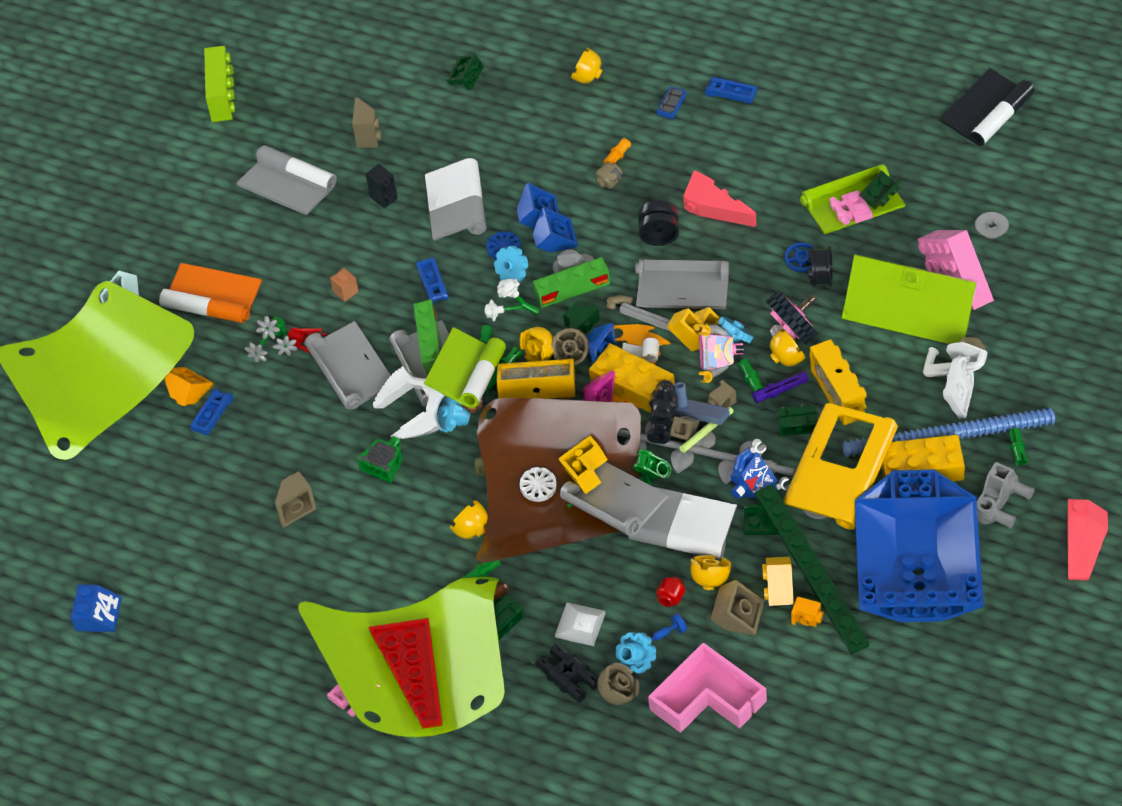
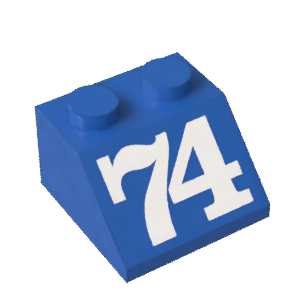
M78 584L71 614L75 630L115 632L122 600L121 596L99 585Z

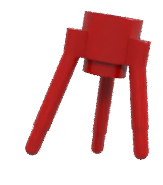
M293 327L288 333L289 341L296 340L293 346L311 354L307 347L301 345V343L305 342L307 336L321 332L322 329ZM319 333L322 337L328 336L326 333Z

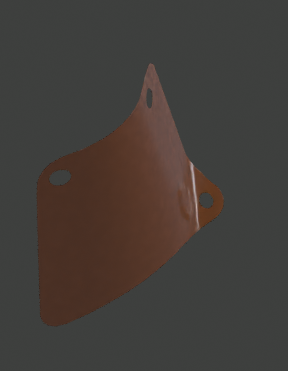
M500 398L488 403L479 417L477 431L486 472L488 520L483 543L476 555V560L479 562H493L620 531L574 505L569 509L567 504L570 503L560 497V491L566 482L571 481L575 484L576 482L567 473L558 458L585 438L591 436L608 459L607 463L638 479L639 473L634 471L632 466L636 463L637 451L640 449L641 415L639 409L632 403L539 398ZM495 408L496 416L493 419H486L485 416L488 410ZM621 428H627L630 432V441L626 445H621L617 441V433ZM535 467L548 469L554 474L557 482V488L553 496L541 502L527 499L520 490V479L524 472Z

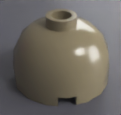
M568 328L558 332L551 344L555 359H574V365L580 364L589 354L587 345L589 340L582 331L575 328Z
M616 662L606 667L600 673L597 687L605 701L613 705H623L638 695L640 689L637 678L634 680L631 675L633 672L630 668Z

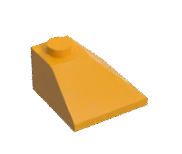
M186 367L173 368L164 378L170 397L177 400L176 403L181 406L196 404L213 386L212 381Z

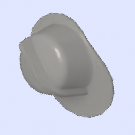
M572 249L564 250L557 256V260L553 264V271L557 273L592 261L594 258L588 254H579Z

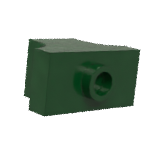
M575 303L563 314L565 327L578 329L584 334L589 332L600 320L599 308L595 305L582 307Z

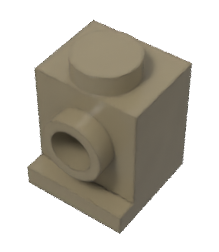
M721 380L720 386L717 389H713L708 395L709 400L706 403L725 408L731 407L736 403V390Z
M687 415L681 417L674 416L670 435L689 440L697 432L700 420Z

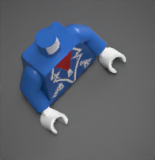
M755 439L752 443V448L748 447L735 458L730 478L736 485L731 490V493L737 499H740L742 496L757 499L755 492L771 484L774 485L777 492H779V489L788 490L789 485L783 486V483L788 481L789 478L782 477L779 484H776L778 480L759 453H763L766 450L765 444L757 448L762 442L760 439Z

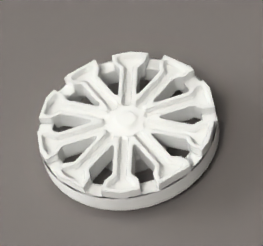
M531 468V470L524 472L520 479L521 493L527 499L535 502L549 499L557 488L554 474L546 468Z

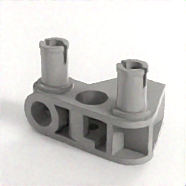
M995 462L987 475L983 492L977 500L978 522L990 524L996 521L1008 528H1012L1016 517L1001 511V509L1013 493L1029 500L1034 493V488L1020 483L1013 469Z

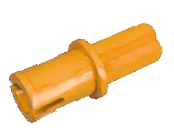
M622 138L618 145L611 149V153L605 158L603 163H616L619 159H622L623 154L631 147L630 141Z

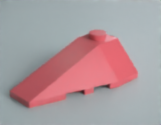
M697 171L693 172L683 196L684 209L702 217L753 227L757 225L755 211L739 199H732L728 195V191L726 189L720 190L714 185L715 181Z
M1068 499V580H1089L1108 531V512L1090 500Z

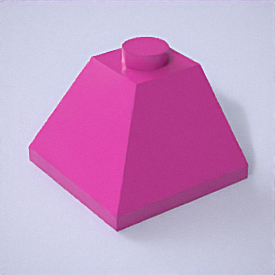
M615 371L605 373L593 379L589 384H586L582 391L584 395L583 401L612 402Z

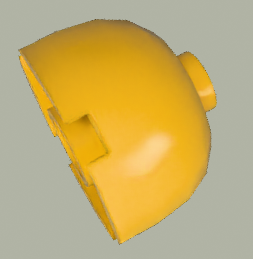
M586 48V51L583 52L575 67V73L573 72L571 75V79L582 84H588L595 78L599 79L603 71L600 69L602 62L599 55L593 50Z
M533 327L520 334V348L525 350L527 355L524 357L528 362L548 361L554 355L551 348L554 336L547 329Z
M784 328L772 337L770 341L772 353L770 356L776 364L780 362L784 366L791 367L806 359L803 352L799 351L796 342Z
M477 500L473 501L475 504L473 507L468 505L454 519L455 526L450 525L449 527L460 538L472 539L475 536L479 538L486 531L485 525L487 524L488 514Z
M711 555L695 556L694 560L691 559V576L697 584L703 586V589L714 590L715 587H719L727 581L731 571V562L722 557L721 561L715 560V556Z

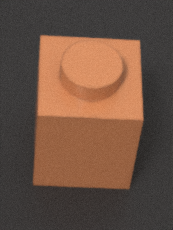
M345 268L330 277L333 292L344 302L359 292L356 277Z

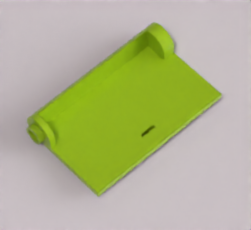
M884 164L808 189L803 191L802 196H800L801 204L803 207L806 206L824 234L856 224L853 219L847 225L840 222L837 218V213L830 206V198L836 197L837 200L842 201V195L857 190L861 193L881 171L889 176L888 170ZM897 192L894 196L889 194L890 200L883 207L879 205L875 210L867 203L872 211V217L874 218L905 207V203Z

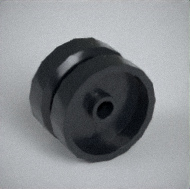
M655 200L645 203L640 207L638 211L639 237L643 242L653 246H664L677 239L679 224L678 209L675 205L668 201Z

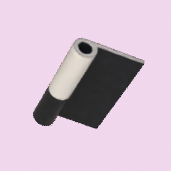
M989 68L940 118V122L976 145L983 146L1034 94V86L1030 81L1026 80L1015 84Z

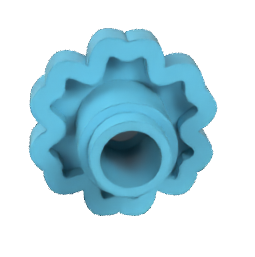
M516 246L501 248L497 252L496 257L498 260L494 262L496 274H500V280L517 279V282H521L526 276L525 270L528 268V260L525 255H522V249Z
M724 316L720 317L718 324L728 332V335L733 337V343H739L740 340L748 343L752 341L754 335L749 333L742 323Z
M447 396L438 411L437 418L442 428L440 431L452 432L456 425L466 426L470 419V412L463 408L460 403Z
M629 632L622 636L620 639L621 644L616 646V658L621 660L620 663L630 668L632 672L639 674L651 668V661L656 659V648L651 645V638L645 633L636 634L635 632Z

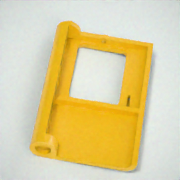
M826 403L783 499L785 505L836 519L837 524L849 530L855 529V500L873 487L898 428L895 420ZM839 416L853 418L874 425L855 469L820 459Z

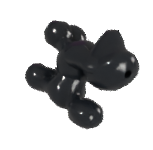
M662 380L656 385L655 390L652 391L649 401L651 406L649 420L651 421L652 429L648 431L647 439L658 444H666L670 441L671 436L668 428L673 422L672 415L674 410L678 408V396L674 384L669 380Z

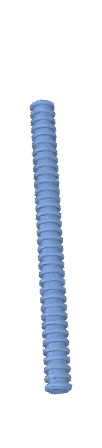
M1050 407L1048 410L1044 408L1042 411L1038 409L1036 412L1031 410L1030 413L1025 411L1024 414L1019 412L1018 415L1013 413L1012 416L1007 414L1006 417L1000 415V418L994 416V419L988 417V420L982 418L981 421L976 419L975 422L970 420L969 423L964 421L963 424L958 422L957 425L952 423V425L946 424V426L940 425V427L934 426V428L928 427V429L922 428V430L898 432L894 435L892 442L958 435L962 440L964 437L968 439L970 436L974 438L976 435L981 437L982 434L987 436L988 433L993 435L994 432L999 434L1000 431L1005 433L1006 430L1009 431L1015 427L1024 430V427L1030 429V426L1036 428L1037 425L1039 427H1042L1043 424L1048 426L1049 423L1054 425L1055 414ZM863 437L861 440L857 438L855 441L851 439L849 442L843 441L844 456L846 458H849L850 455L855 457L856 454L861 456L869 437L867 439Z

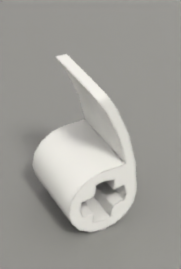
M646 338L643 340L642 346L623 343L622 349L650 363H654L658 360L660 343L655 338Z

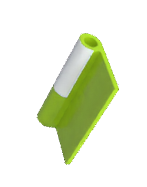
M453 327L424 385L466 407H476L506 349L504 341L499 338H491L485 344Z

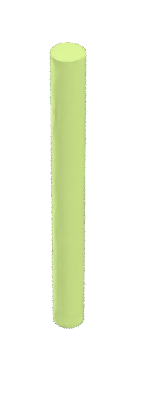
M727 407L729 408L731 415L733 413V409L731 407ZM708 423L681 445L680 451L683 453L688 451L718 425Z

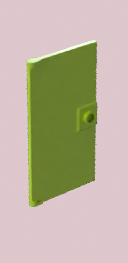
M854 255L842 319L947 344L957 343L961 338L966 337L977 282Z

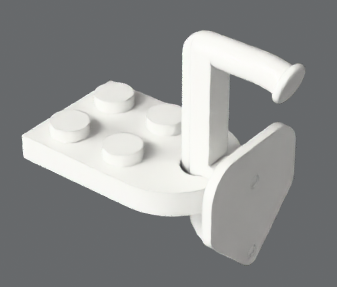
M964 342L951 343L947 346L946 351L953 361L951 363L934 364L935 357L939 354V351L930 347L923 373L926 377L947 375L943 397L958 419H965L974 386L973 372L982 368L985 364L987 351Z

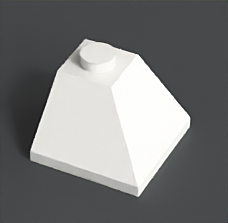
M567 602L556 630L555 638L594 646L605 611Z

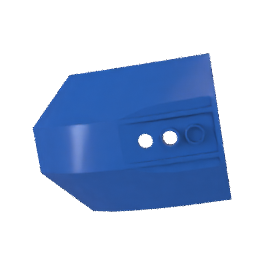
M931 469L894 470L855 500L860 610L898 622H939L984 607L977 497L936 470ZM921 569L924 573L922 575H915L913 571ZM916 587H923L924 589H923V590H916L915 588H916Z

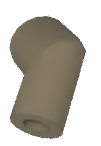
M623 295L608 297L606 308L614 310L616 304L622 305V303L632 305L633 297Z

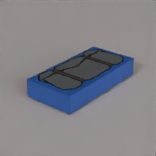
M669 87L657 110V115L674 119L686 97V90Z

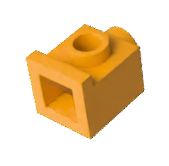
M797 597L791 612V623L796 625V622H799L805 626L814 627L818 623L821 624L824 612L821 611V603Z

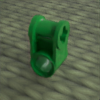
M638 449L636 463L632 466L634 471L647 475L653 480L666 478L671 474V466L667 461L657 457L648 450Z

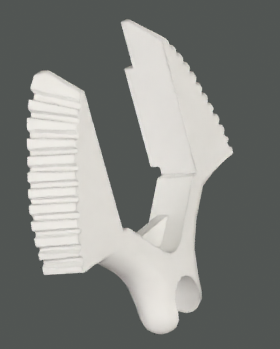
M403 366L398 371L396 370L387 379V382L384 383L385 385L382 386L377 397H375L376 401L373 402V407L385 408L412 388L424 390L429 398L426 412L423 411L404 424L391 437L406 439L441 430L437 412L439 404L445 395L424 385L426 378L412 376Z

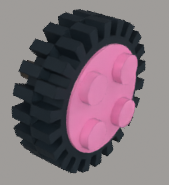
M779 290L766 301L773 310L770 314L793 339L797 337L806 345L818 334L811 323L804 317L805 314L803 313L817 300L812 294L799 306L793 305Z

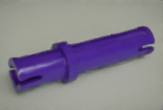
M802 371L777 383L767 384L765 388L752 392L753 400L758 404L768 398L773 399L782 392L807 383L809 381L805 371Z

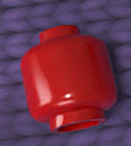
M666 577L662 580L656 591L658 602L665 607L677 606L685 595L686 589L682 580L678 577Z

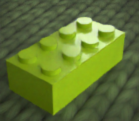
M225 46L204 48L206 101L212 122L233 120L232 112H235V104L232 100H235L234 89H232L234 87V79L231 75H234L233 64H229L231 63L230 52H226Z

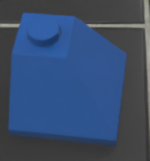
M527 183L517 206L518 219L521 224L535 228L541 208L545 207L557 213L559 211L555 195Z
M541 208L533 232L536 247L550 253L577 247L578 243L571 218L548 208Z
M608 323L596 327L591 334L587 335L589 340L587 343L589 348L588 357L591 366L610 343L616 346L614 324Z

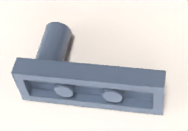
M678 382L674 384L678 396V408L674 410L673 415H687L700 421L722 425L730 415L729 408L688 400L685 383Z

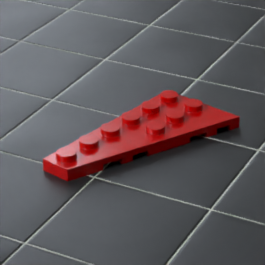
M429 618L368 627L421 728L443 726Z

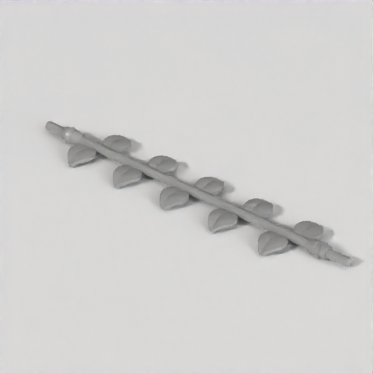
M651 421L646 424L645 434L640 433V449L647 450L646 442L676 449L671 454V464L676 473H680L693 463V453L723 460L718 466L720 479L726 485L732 481L730 475L733 472L735 458L738 455L710 449L716 442V437L711 431L685 453L680 451V446L684 444L682 442L673 440L666 444L650 442L647 439V433L652 429ZM620 429L617 433V436L629 438L624 442V445L630 441L629 430ZM753 441L743 443L739 454L748 447L752 448ZM764 460L773 474L775 472L790 476L795 474L794 468L777 465V462H773V460Z

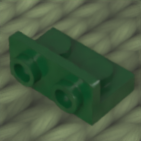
M476 54L459 56L446 81L450 86L464 83L468 90H472L484 65Z
M881 171L859 196L875 210L879 205L883 207L890 200L889 194L894 196L900 189L898 185L902 180L899 178L895 183L888 175Z
M744 504V535H778L760 504Z

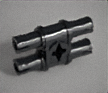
M557 643L555 644L557 649L553 646L550 654L558 659L560 663L554 666L545 656H541L535 662V666L547 675V680L559 687L562 693H568L576 702L580 703L586 698L587 692L582 690L576 683L582 680L592 690H596L595 685L597 686L598 677L590 671L587 664H584L577 658L576 654L568 653Z

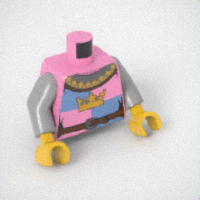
M698 324V326L702 327V331L697 332L699 335L700 368L707 370L699 372V375H704V379L700 382L709 383L712 378L720 375L729 368V365L734 363L733 355L744 353L743 343H733V337L728 335L725 329L717 325Z

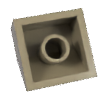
M355 98L352 125L357 148H377L379 140H382V131L378 130L380 126L379 117H376L375 110L361 99Z
M299 471L282 480L275 501L282 528L316 510L311 486Z
M737 580L731 581L719 587L710 620L724 630L755 635L765 600Z

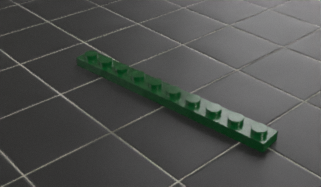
M771 484L756 491L755 497L821 603L850 654L853 655L869 647L868 639L774 485Z

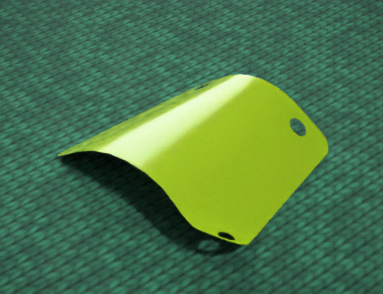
M105 281L95 287L81 311L59 330L38 339L1 346L0 364L33 415L50 453L58 459L67 460L76 456L93 439L133 409L160 384L191 345L194 338V328L189 321L115 283ZM102 289L108 290V299L105 303L99 301V294ZM23 348H32L35 350V353L31 356H22L19 354V351ZM65 437L70 441L68 450L62 451L58 448L57 442L60 438Z
M461 578L423 601L407 607L382 612H346L306 601L298 605L304 622L355 715L372 729L404 737L439 735L459 729L498 707L504 698L505 689L494 611V593L499 581L498 578ZM478 579L489 580L484 584H476ZM429 618L443 726L421 728L368 627ZM476 696H484L483 705L479 709H471L472 700ZM368 711L374 712L380 716L381 721L373 723L367 720L364 714Z

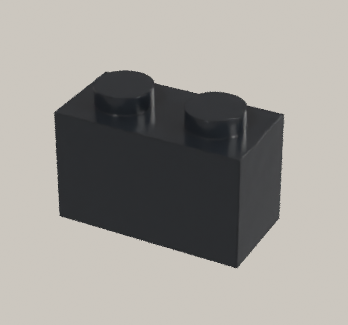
M380 164L366 173L371 199L384 209L398 199L392 173Z

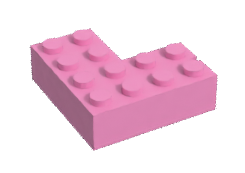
M936 230L918 239L919 250L926 256L925 266L928 271L977 282L971 310L994 301L967 230Z
M702 643L648 696L649 710L681 733L707 706L714 709L740 729L752 717V712L755 714L767 702L766 688L705 643Z

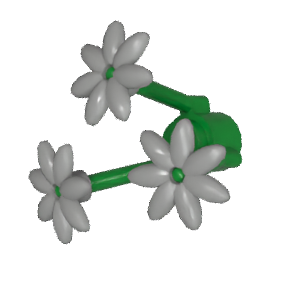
M268 316L265 317L264 322L258 320L257 323L261 327L256 332H263V339L256 347L253 343L249 344L250 347H245V350L249 352L248 358L254 357L255 362H259V359L266 361L264 355H267V352L262 350L263 345L269 336L275 339V336L282 334L283 340L277 338L278 344L273 346L274 349H279L278 355L283 354L285 351L290 356V350H297V347L293 346L296 340L289 341L285 322L277 316H274L271 322Z

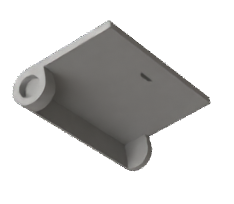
M640 259L639 263H636L635 272L639 274L636 307L692 309L710 307L711 309H726L729 261Z
M441 320L438 321L441 345L443 347L449 333ZM404 330L395 331L389 340L402 366L414 377L427 378L422 365L418 333L415 332L408 336ZM414 388L422 406L426 407L429 399L424 390Z
M355 321L324 338L319 333H313L304 342L346 409H356L359 405L376 397L382 386L385 385L384 383L391 376Z
M604 462L594 470L601 483L587 494L571 481L566 482L560 491V497L563 500L629 536L637 533L668 498L666 493L607 462Z

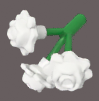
M504 279L497 286L498 296H503V298L506 296L513 297L521 305L503 307L497 306L493 300H490L489 304L485 305V314L487 318H491L494 322L498 314L504 313V311L525 309L537 315L540 309L525 302L519 296L517 287L520 283L517 282V279Z

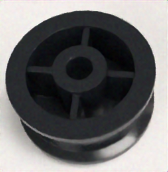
M831 245L825 249H816L815 246H812V250H808V259L810 266H812V268L808 269L810 284H813L814 287L817 284H829L832 287L833 263Z

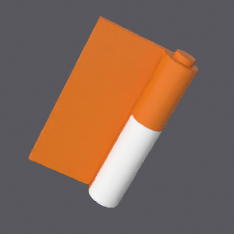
M181 263L170 289L162 290L159 303L161 307L244 323L250 317V309L262 279Z

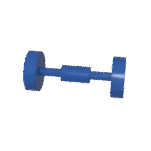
M676 613L671 616L673 625L655 632L651 640L658 641L667 636L669 631L673 629L682 634L687 631V626L682 617Z

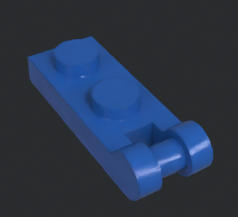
M716 77L710 79V86L705 90V94L709 97L719 96L752 104L757 93L756 86Z
M434 257L416 262L428 299L432 300L433 304L441 299L443 301L448 300L447 291Z
M215 388L191 423V430L208 436L227 405L232 403L233 394L228 392L222 393L221 390Z

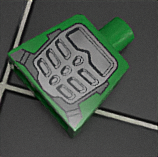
M394 436L388 442L376 439L358 457L360 470L392 483L403 460L402 452L399 448L401 441Z

